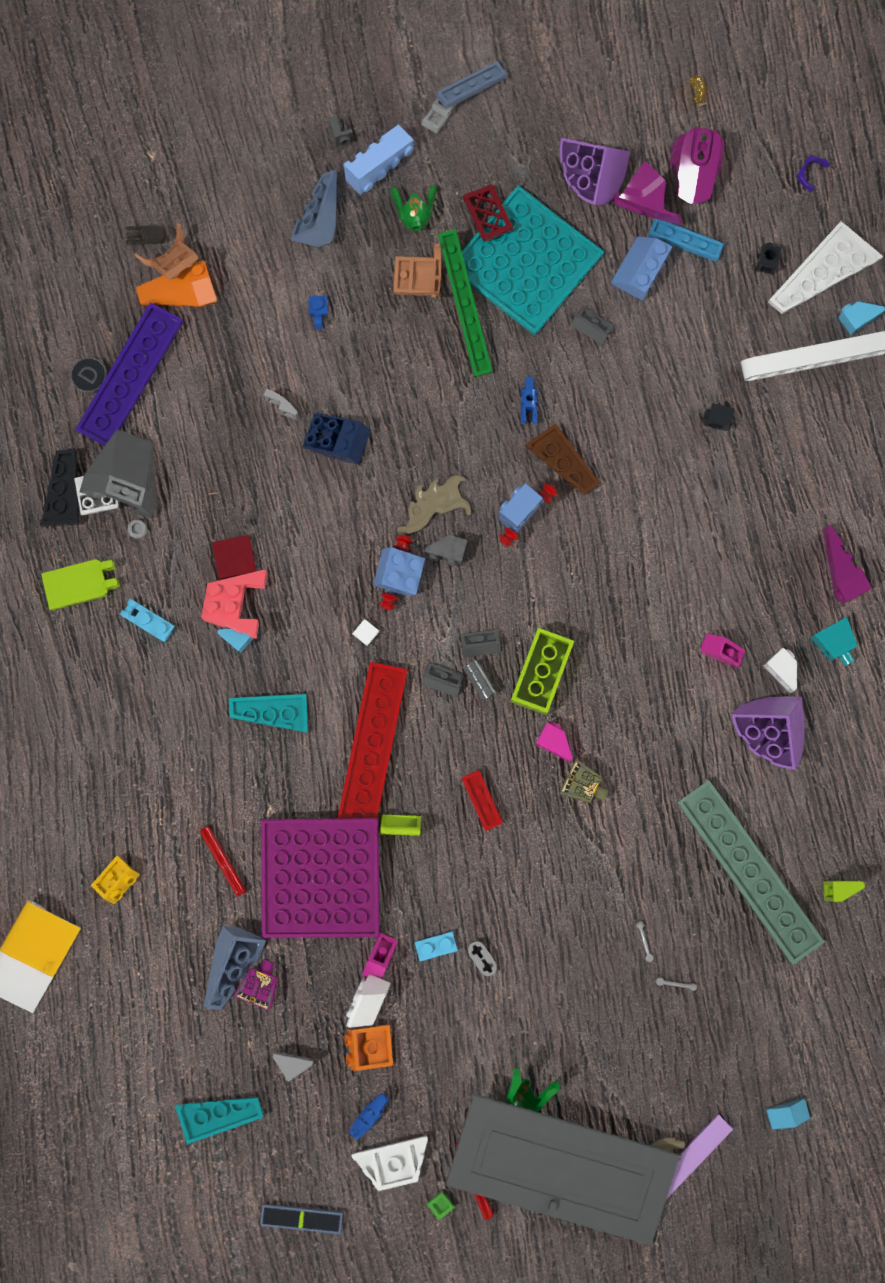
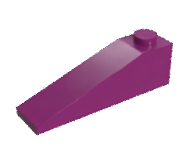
M828 525L822 531L834 590L833 594L835 599L843 605L863 595L872 587L860 566H854L851 553L843 550V542L831 525Z

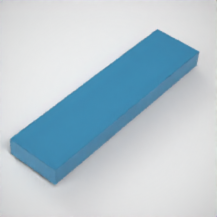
M654 219L648 234L649 237L657 238L667 244L717 262L724 245L722 242L658 219Z

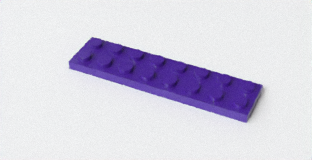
M149 303L75 430L78 433L105 446L117 429L121 430L182 326L183 319Z

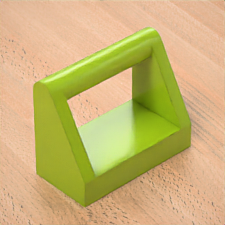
M382 815L381 834L420 836L421 816Z
M823 881L824 901L842 902L864 889L865 884L862 881Z

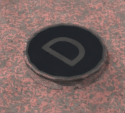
M84 357L73 364L70 371V380L73 386L81 393H97L108 372L105 365L99 359Z

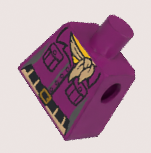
M264 959L260 969L252 967L234 997L270 1010L273 1005L278 977L271 974L275 963Z

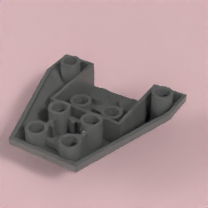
M117 429L84 474L79 492L97 499L102 495L134 506L133 512L152 518L157 501L153 443Z

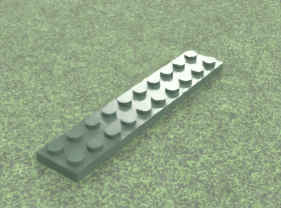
M707 780L677 802L791 965H794L825 943L710 780Z

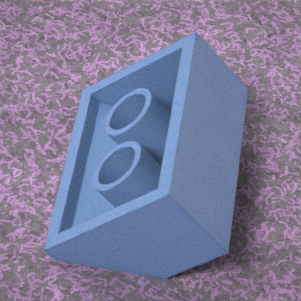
M637 236L611 284L643 301L667 260L672 246L657 238Z

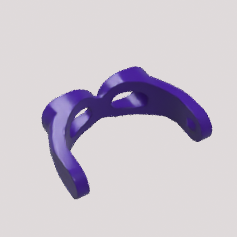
M810 154L796 175V178L804 188L812 192L814 186L805 179V167L812 163H819L828 168L830 163L825 159Z

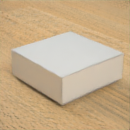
M364 619L352 634L368 646L377 636L379 630Z

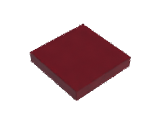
M249 535L212 542L219 580L256 572Z

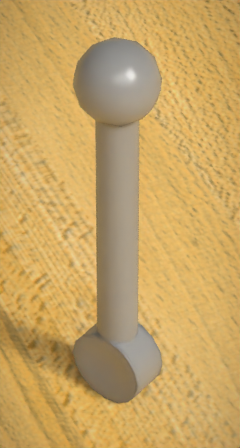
M640 921L637 922L636 927L640 930L646 952L645 959L648 962H652L653 956L650 954L644 934V924Z
M660 977L656 979V984L659 986L665 984L690 988L691 991L697 989L695 983L684 984L666 981Z

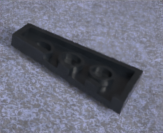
M75 449L56 450L51 471V481L47 489V499L43 507V517L39 525L41 527L79 525V504L74 479L78 478L77 451Z

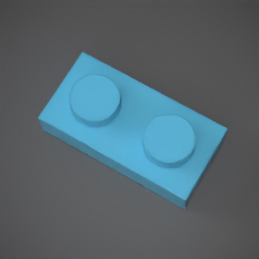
M453 932L415 942L419 961L458 951Z

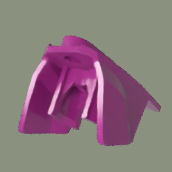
M695 127L685 134L679 135L671 145L670 165L677 177L676 194L688 203L697 204L710 199L716 176L721 171L724 156V140L721 139V136L715 130ZM701 134L707 135V140L704 142L700 138ZM698 153L703 155V160L697 158Z
M647 162L641 165L623 194L616 193L614 196L613 204L642 216L645 214L648 217L682 225V220L678 214L664 210L666 181Z

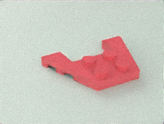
M260 570L207 583L201 615L202 619L223 628H231L240 634L245 633L251 638H257L258 619H240L245 588H265L267 571Z

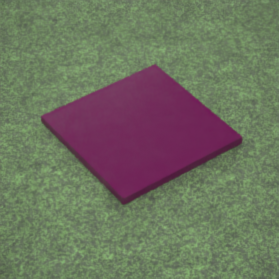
M379 818L261 819L262 938L380 937Z

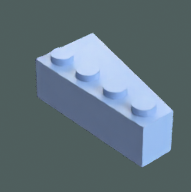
M397 125L383 135L378 144L373 142L369 145L366 153L362 154L360 152L355 155V161L344 163L345 180L360 195L368 192L377 180H382L386 176L388 170L395 168L404 156L407 157L412 153L414 140Z

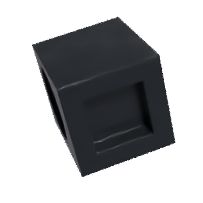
M763 243L759 250L755 271L773 275L778 266L781 247L774 243ZM765 255H770L772 260L767 259Z
M712 403L710 408L705 410L703 418L706 420L705 426L727 431L731 425L734 408Z

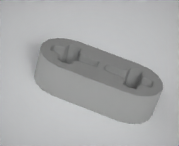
M479 941L472 942L468 947L470 957L483 975H493L497 969L494 959L483 943ZM474 945L482 947L480 950L483 955L482 958H479L477 954H472ZM483 959H485L488 964L491 962L493 963V966L491 967V972H489L488 970L483 971V968L485 967L482 962Z

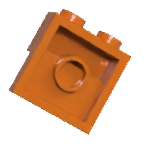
M390 1025L347 1029V1034L344 1035V1042L346 1046H349L346 1064L350 1067V1070L360 1071L393 1066Z

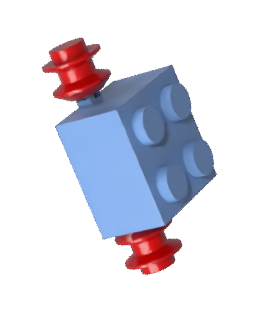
M525 483L522 487L518 486L514 490L510 501L506 500L501 505L499 521L506 527H504L505 533L498 535L500 537L499 541L505 547H513L512 541L519 540L517 533L540 508L541 503H552L550 498L552 496L557 497V490L553 485L543 483L544 489L542 491L537 490L536 493Z
M405 535L395 537L397 545L382 549L373 586L387 590V592L380 594L383 597V601L378 602L381 605V609L392 611V608H397L394 605V601L399 600L395 593L407 597L414 596L417 593L425 558L409 553L411 550L408 548V545L413 544V542L410 540V537Z

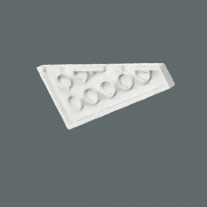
M840 222L772 296L768 303L781 314H784L878 262L883 256L843 222Z

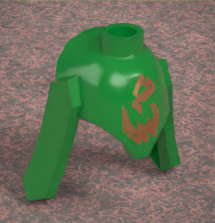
M430 185L426 204L416 193H413L404 207L397 187L390 188L399 220H402L403 225L412 231L424 229L428 225L429 219L432 218L437 186Z
M514 1068L513 1078L505 1100L508 1104L539 1112L545 1103L559 1092L561 1084L554 1081L536 1098L530 1087L529 1079L525 1078L521 1081L520 1069Z

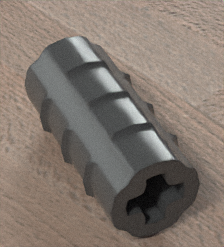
M478 659L463 668L482 701L497 693Z

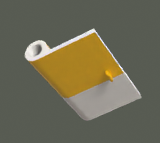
M27 900L0 948V998L33 1013L81 928L46 911L41 905Z

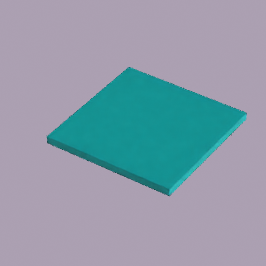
M518 185L502 203L513 230L487 242H483L478 232L462 250V255L470 286L535 336L602 257L604 251ZM491 216L486 223L494 225L497 218ZM500 219V221H499V223H498L497 226H498V227H503V226H505L504 221H503L502 219ZM483 226L485 234L491 232V228Z

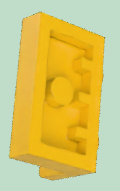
M116 856L91 886L104 900L115 904L122 898L127 889L135 883L140 874L133 870L121 857Z

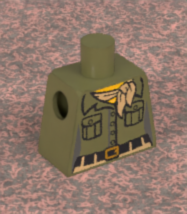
M575 760L559 794L590 803L593 796L604 801L608 790L599 786L602 779L601 776L580 761Z

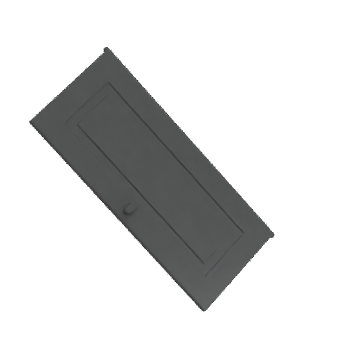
M471 1094L472 1101L446 1186L643 1244L652 1245L678 1161L682 1158L680 1154L481 1095Z

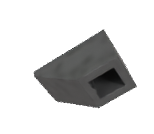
M448 535L426 547L424 555L433 561H438V559L444 560L450 566L461 565L467 540Z

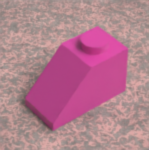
M706 634L700 652L712 659L739 668L745 650L725 637Z
M554 722L546 723L535 745L570 762L573 757L565 732L561 730L560 725Z
M380 933V937L377 938L362 975L368 977V974L382 979L398 940Z

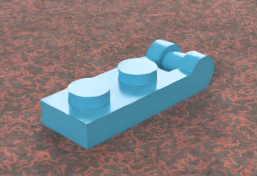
M129 599L127 607L119 615L166 643L175 626L134 600ZM134 609L139 611L135 617L131 615Z

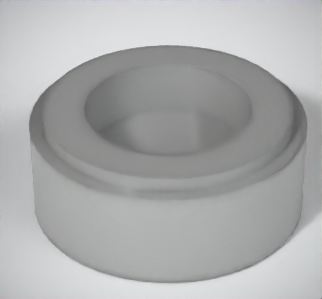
M136 519L129 523L127 530L132 538L142 539L146 536L148 528L142 520Z

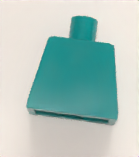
M847 617L811 637L813 642L830 661L839 657L844 666L855 661L850 650L857 647V642Z

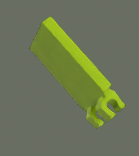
M94 559L41 573L49 610L54 611L107 597L106 593L109 590L120 588L117 578L105 581L103 574L104 572L115 570V562L112 560L100 562V560Z

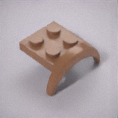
M180 223L176 224L177 235L175 242L165 254L156 258H144L137 253L134 254L142 263L153 267L168 280L177 277L182 270L191 267L199 259L197 254L184 244V234Z
M434 244V258L395 256L394 295L439 297L442 270L439 244Z

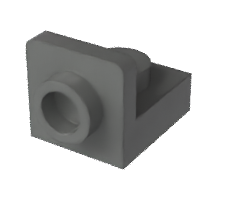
M336 115L329 117V127L336 146L340 144L346 145L353 141L352 129L344 131L342 123L337 121Z

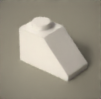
M782 648L763 666L789 693H792L797 689V661L790 650Z

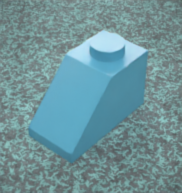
M856 302L853 305L849 303L841 309L842 313L838 318L849 334L853 335L879 318L885 312V307L863 302Z

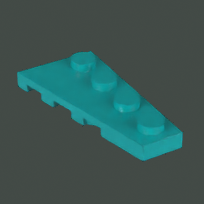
M306 694L229 698V715L232 719L308 733Z
M258 1097L175 1105L187 1145L264 1117Z

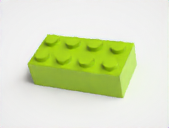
M538 628L510 702L547 715L574 641Z

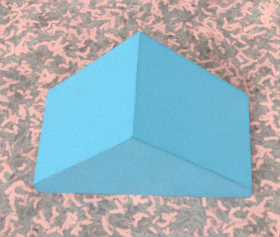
M233 629L217 630L218 634L240 653L254 639L245 633H237Z
M804 1098L766 1109L772 1129L797 1127L810 1119Z

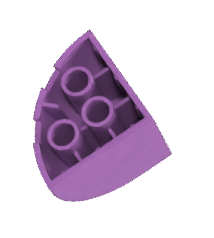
M561 138L560 162L563 163L565 172L563 175L569 187H572L577 196L588 203L604 205L610 202L615 194L618 193L623 183L630 152Z
M767 697L741 705L732 713L733 723L738 735L742 736L748 744L747 747L758 757L762 756L771 761V764L782 768H797L803 752L805 735L802 697Z

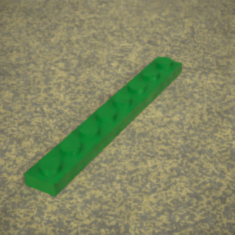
M456 229L439 233L438 237L474 377L491 374L493 371Z

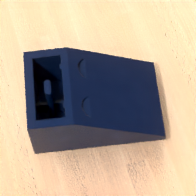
M314 413L302 448L342 462L359 465L371 430L360 421Z

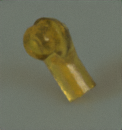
M698 75L692 76L689 84L696 88L694 102L702 103L706 86L702 77Z

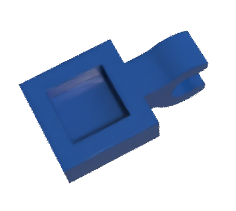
M309 296V317H314L315 329H322V316H328V297Z

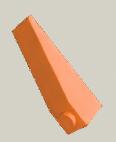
M205 260L195 262L191 267L185 268L177 277L170 280L162 275L136 287L141 306H148L149 303H152L156 306L175 305L176 307H182L184 305L202 307L217 302Z

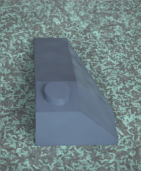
M332 170L320 177L312 192L313 199L304 207L306 212L302 220L298 219L291 236L292 241L320 247L329 244L333 240L336 228L337 171Z
M222 927L215 945L204 1008L222 1010L235 992L236 984L241 978L244 979L246 977V971L252 962L255 964L259 959L266 942L264 938L237 927Z

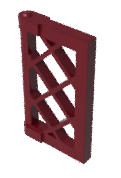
M493 184L463 195V199L483 242L513 230ZM490 192L493 199L485 198L484 195ZM478 199L475 207L472 206L470 200ZM481 201L490 203L488 210L478 208ZM493 204L497 206L499 214L490 212ZM476 211L485 214L482 221H479ZM488 215L497 218L494 225L485 223ZM500 219H502V220L504 221L505 226H503V227H498V226H497L498 223H499V221H500ZM483 226L491 228V232L485 234Z

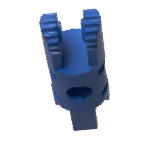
M526 377L525 387H521V424L526 422V412H533L532 422L533 424H538V387H533V377Z
M378 1094L377 1098L369 1102L357 1116L349 1130V1133L355 1139H360L381 1117L383 1109L389 1102L388 1095Z

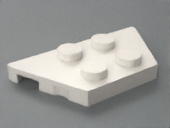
M426 1135L352 1153V1158L359 1164L362 1171L370 1178L378 1191L418 1182L428 1138Z

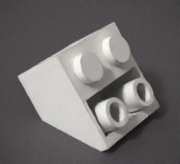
M83 477L74 478L81 515L119 508L120 501L104 495L97 499L79 492Z
M368 974L366 981L362 979L346 1015L349 1018L347 1026L373 1025L391 983L371 974Z

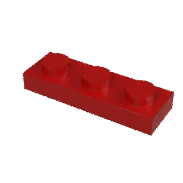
M477 770L462 777L463 784L484 830L487 831L503 824L480 771Z

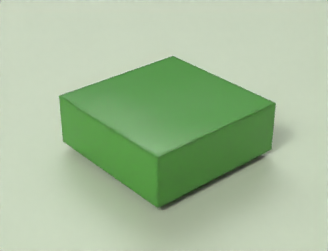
M443 1190L427 1202L428 1207L438 1220L455 1208Z

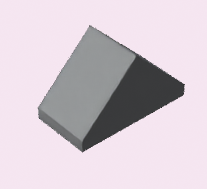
M276 1051L273 1054V1059L288 1082L314 1063L312 1058Z

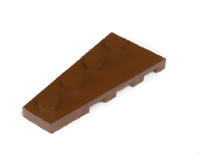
M556 423L525 444L529 451L581 494L586 495L600 485V482Z

